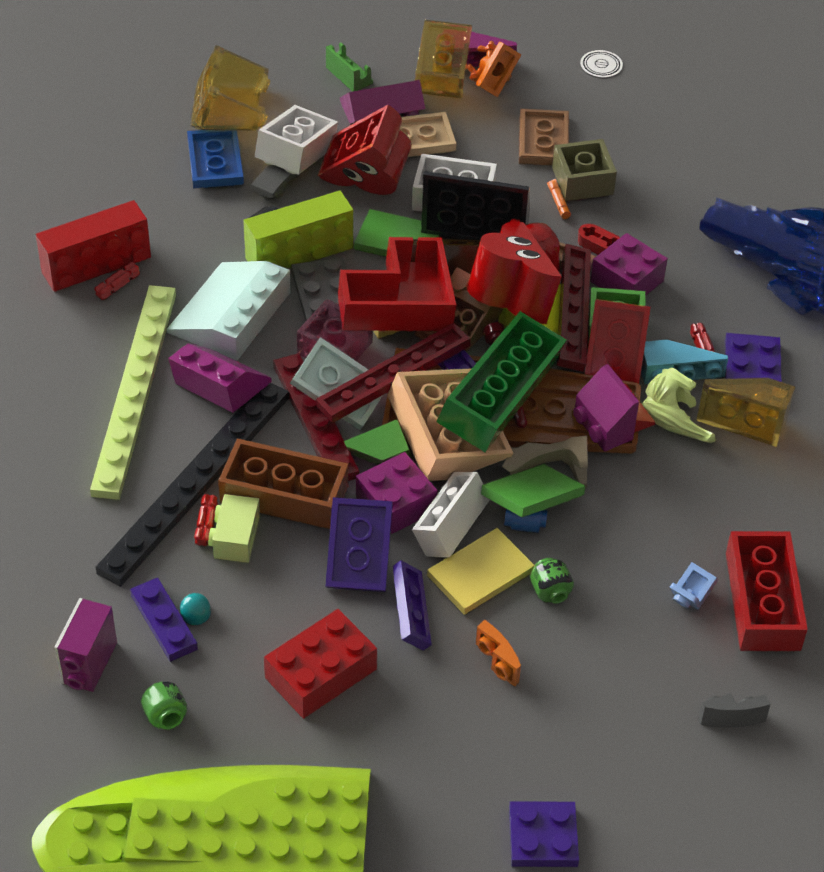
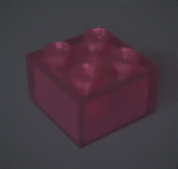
M326 299L297 331V353L304 358H307L320 337L355 361L373 343V331L343 330L339 304L329 299Z

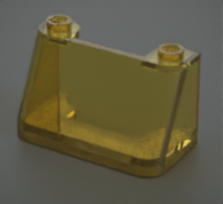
M215 45L196 84L190 126L198 130L256 131L258 127L262 128L268 114H265L264 107L259 106V96L261 92L265 93L269 87V69Z

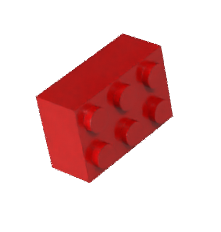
M336 609L264 656L265 679L304 719L377 670V647L339 609Z

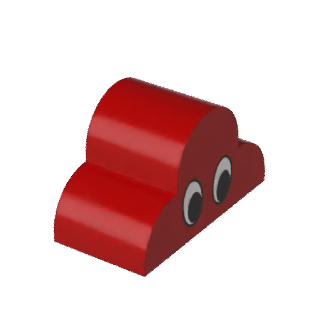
M386 105L335 133L332 136L317 176L339 186L356 185L373 194L388 195L395 192L412 147L409 137L400 130L402 125L400 114L390 105Z
M508 222L502 226L500 233H488L481 237L467 284V291L474 299L481 303L498 308H507L515 316L521 311L540 324H547L562 276L524 222Z

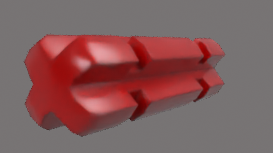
M129 262L123 269H119L105 279L106 283L101 282L94 288L96 296L101 300H105L112 295L111 292L115 293L129 283V279L133 280L140 274L138 265Z
M701 322L698 324L693 323L690 326V334L694 339L695 346L715 352L704 324Z
M205 494L202 497V506L199 510L197 529L194 535L195 544L198 546L209 545L210 529L214 527L215 510L218 505V498L215 495Z

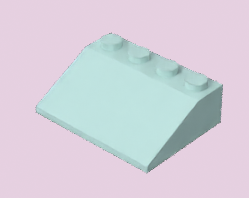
M268 261L222 262L167 328V333L198 346L213 349L238 361L291 293L290 270Z

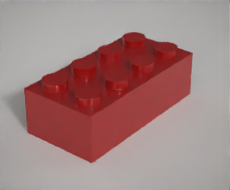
M135 200L36 233L41 271L54 292L118 270L129 262L137 263L151 258L148 221Z
M731 531L726 558L740 651H801L808 629L791 532Z

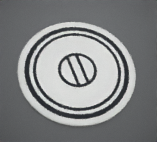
M604 50L588 52L581 58L580 62L585 72L596 77L614 76L623 67L622 60L616 54Z

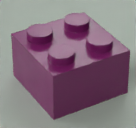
M626 233L593 259L590 282L600 288L645 291L646 296L664 281L668 258Z
M406 452L356 475V499L393 501L391 534L419 521L437 496V489Z

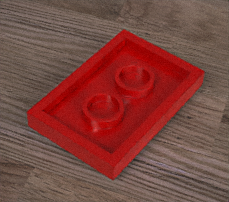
M595 299L585 367L586 375L594 376L604 365L608 364L622 381L639 384L651 307Z

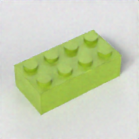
M340 190L244 219L245 258L248 262L268 261L288 269L291 268V264L311 262L352 249L354 210Z

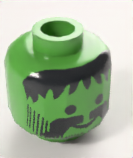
M545 558L535 564L530 575L534 590L538 598L543 602L561 603L568 598L574 587L573 578L566 564L558 559Z
M169 681L151 685L144 692L141 699L142 708L148 721L159 729L175 728L182 722L188 710L180 688L175 683Z

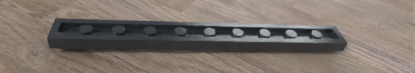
M270 383L243 404L96 565V574L121 587L222 474L237 438L251 441L289 399V391Z

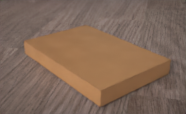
M520 109L519 164L552 165L554 145L569 143V111Z

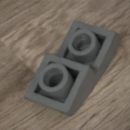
M269 165L251 184V190L258 192L264 198H274L284 193L287 182L299 177L300 174H291L281 167Z
M731 693L723 696H712L702 702L698 720L701 725L711 727L755 725L766 722L771 704L765 694L755 698L746 697L739 703H736Z

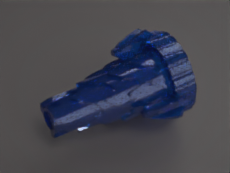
M716 197L715 205L711 206L706 211L704 218L701 219L699 229L710 239L734 250L735 255L752 261L776 276L777 279L768 282L767 289L772 291L777 298L801 315H805L813 310L824 314V209L808 207L783 210L781 212L767 207V210L752 205L743 207Z

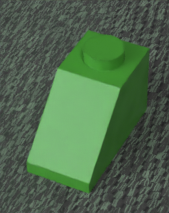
M398 420L344 441L351 455L376 465L404 452L411 459L414 458Z

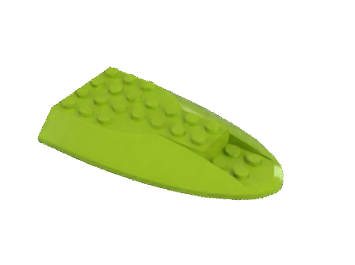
M242 765L158 773L116 782L78 796L48 814L35 830L32 837V849L43 872H364L371 769L300 765Z

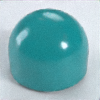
M191 593L183 598L180 604V614L184 622L191 625H199L209 619L211 606L209 600L204 595Z

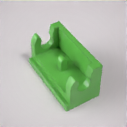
M339 43L338 53L335 52L332 45L326 46V68L351 91H358L373 84L371 68L365 65L363 70L346 55V46L343 43Z

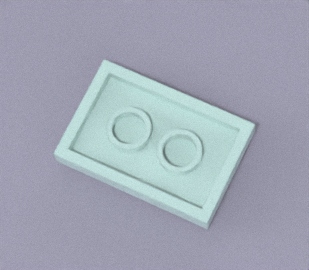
M320 337L290 384L316 401L320 396L366 372L368 369ZM381 397L342 419L358 430H361Z

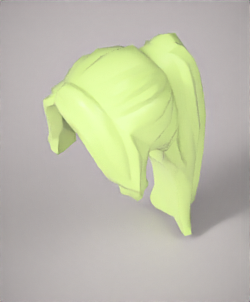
M674 368L663 369L662 373L656 375L648 384L645 391L647 398L641 403L654 419L655 424L682 436L707 443L715 442V434L696 425L690 420V416L680 409L678 402H683L690 408L696 406V399L690 393L696 387V382Z

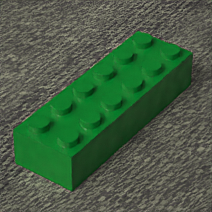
M520 311L450 394L436 422L486 453L556 363L567 340Z

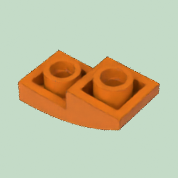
M484 620L477 626L476 645L485 655L492 656L491 670L494 671L496 676L516 686L519 684L520 661L507 639L492 624Z

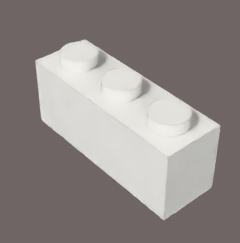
M453 472L413 527L412 531L425 556L449 558L490 499L481 495L482 485L484 484L478 472Z

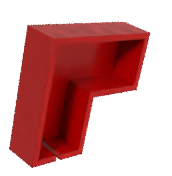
M389 237L386 256L387 270H340L338 301L343 330L439 331L454 323L456 301L442 238L418 237L415 262H411L413 237Z

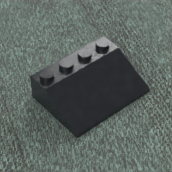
M424 171L421 233L466 240H481V237L485 234L500 233L502 226L512 219L520 220L524 224L529 223V186Z

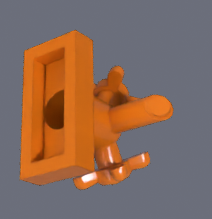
M489 41L486 47L478 46L477 50L479 52H486V56L480 60V67L475 70L469 64L467 69L471 72L469 79L475 81V85L498 97L505 83L511 79V73L521 54L502 42L495 45L493 41Z

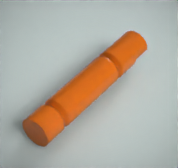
M554 179L547 182L561 218L568 219L571 213L557 180Z

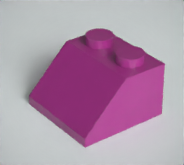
M607 364L576 395L573 413L576 421L582 424L589 432L592 441L598 443L605 452L633 440L639 401Z

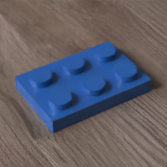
M237 127L187 131L193 188L244 184Z

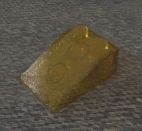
M433 20L424 21L415 72V80H420L422 94L463 98L472 25Z
M770 378L705 379L696 421L777 447L787 423L795 386Z

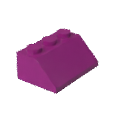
M420 80L353 91L340 97L341 105L350 124L363 119L386 105L393 107L400 115L404 114V117L419 115L418 112L425 109Z
M189 343L168 358L175 384L232 413L272 382L271 377L213 349Z

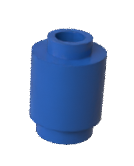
M506 509L504 526H510L511 530L539 533L540 527L546 528L548 510L520 517Z

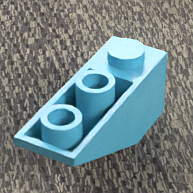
M671 340L646 341L641 375L644 385L649 384L656 375L662 373L663 369L669 368L676 369L691 380L725 377L728 356Z

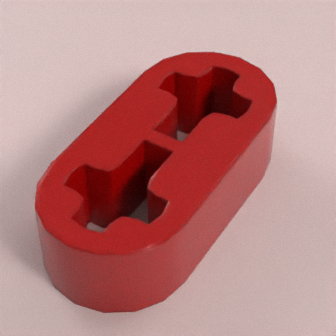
M584 224L578 230L577 240L580 246L590 249L591 252L599 255L621 237L597 225Z

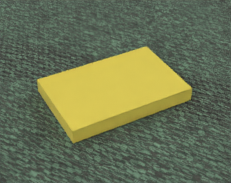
M496 528L454 553L449 558L429 568L427 576L465 615L530 575L535 565Z

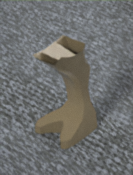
M587 436L571 437L562 442L552 444L526 443L519 447H511L513 455L512 457H507L502 466L513 475L546 462L562 460L570 466L576 481L587 488Z

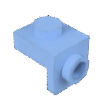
M691 562L678 583H672L669 588L673 595H675L673 600L687 609L691 605L699 610L718 582V579Z

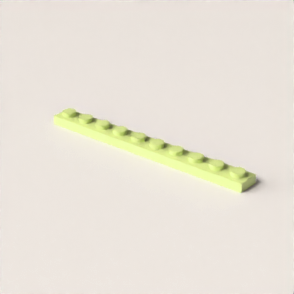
M152 285L148 287L90 488L91 497L120 500L176 298L175 288Z

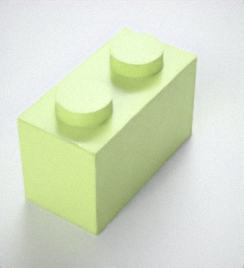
M224 494L222 505L216 506L214 521L217 524L216 528L210 529L208 540L209 546H213L215 559L249 563L260 520L259 498Z

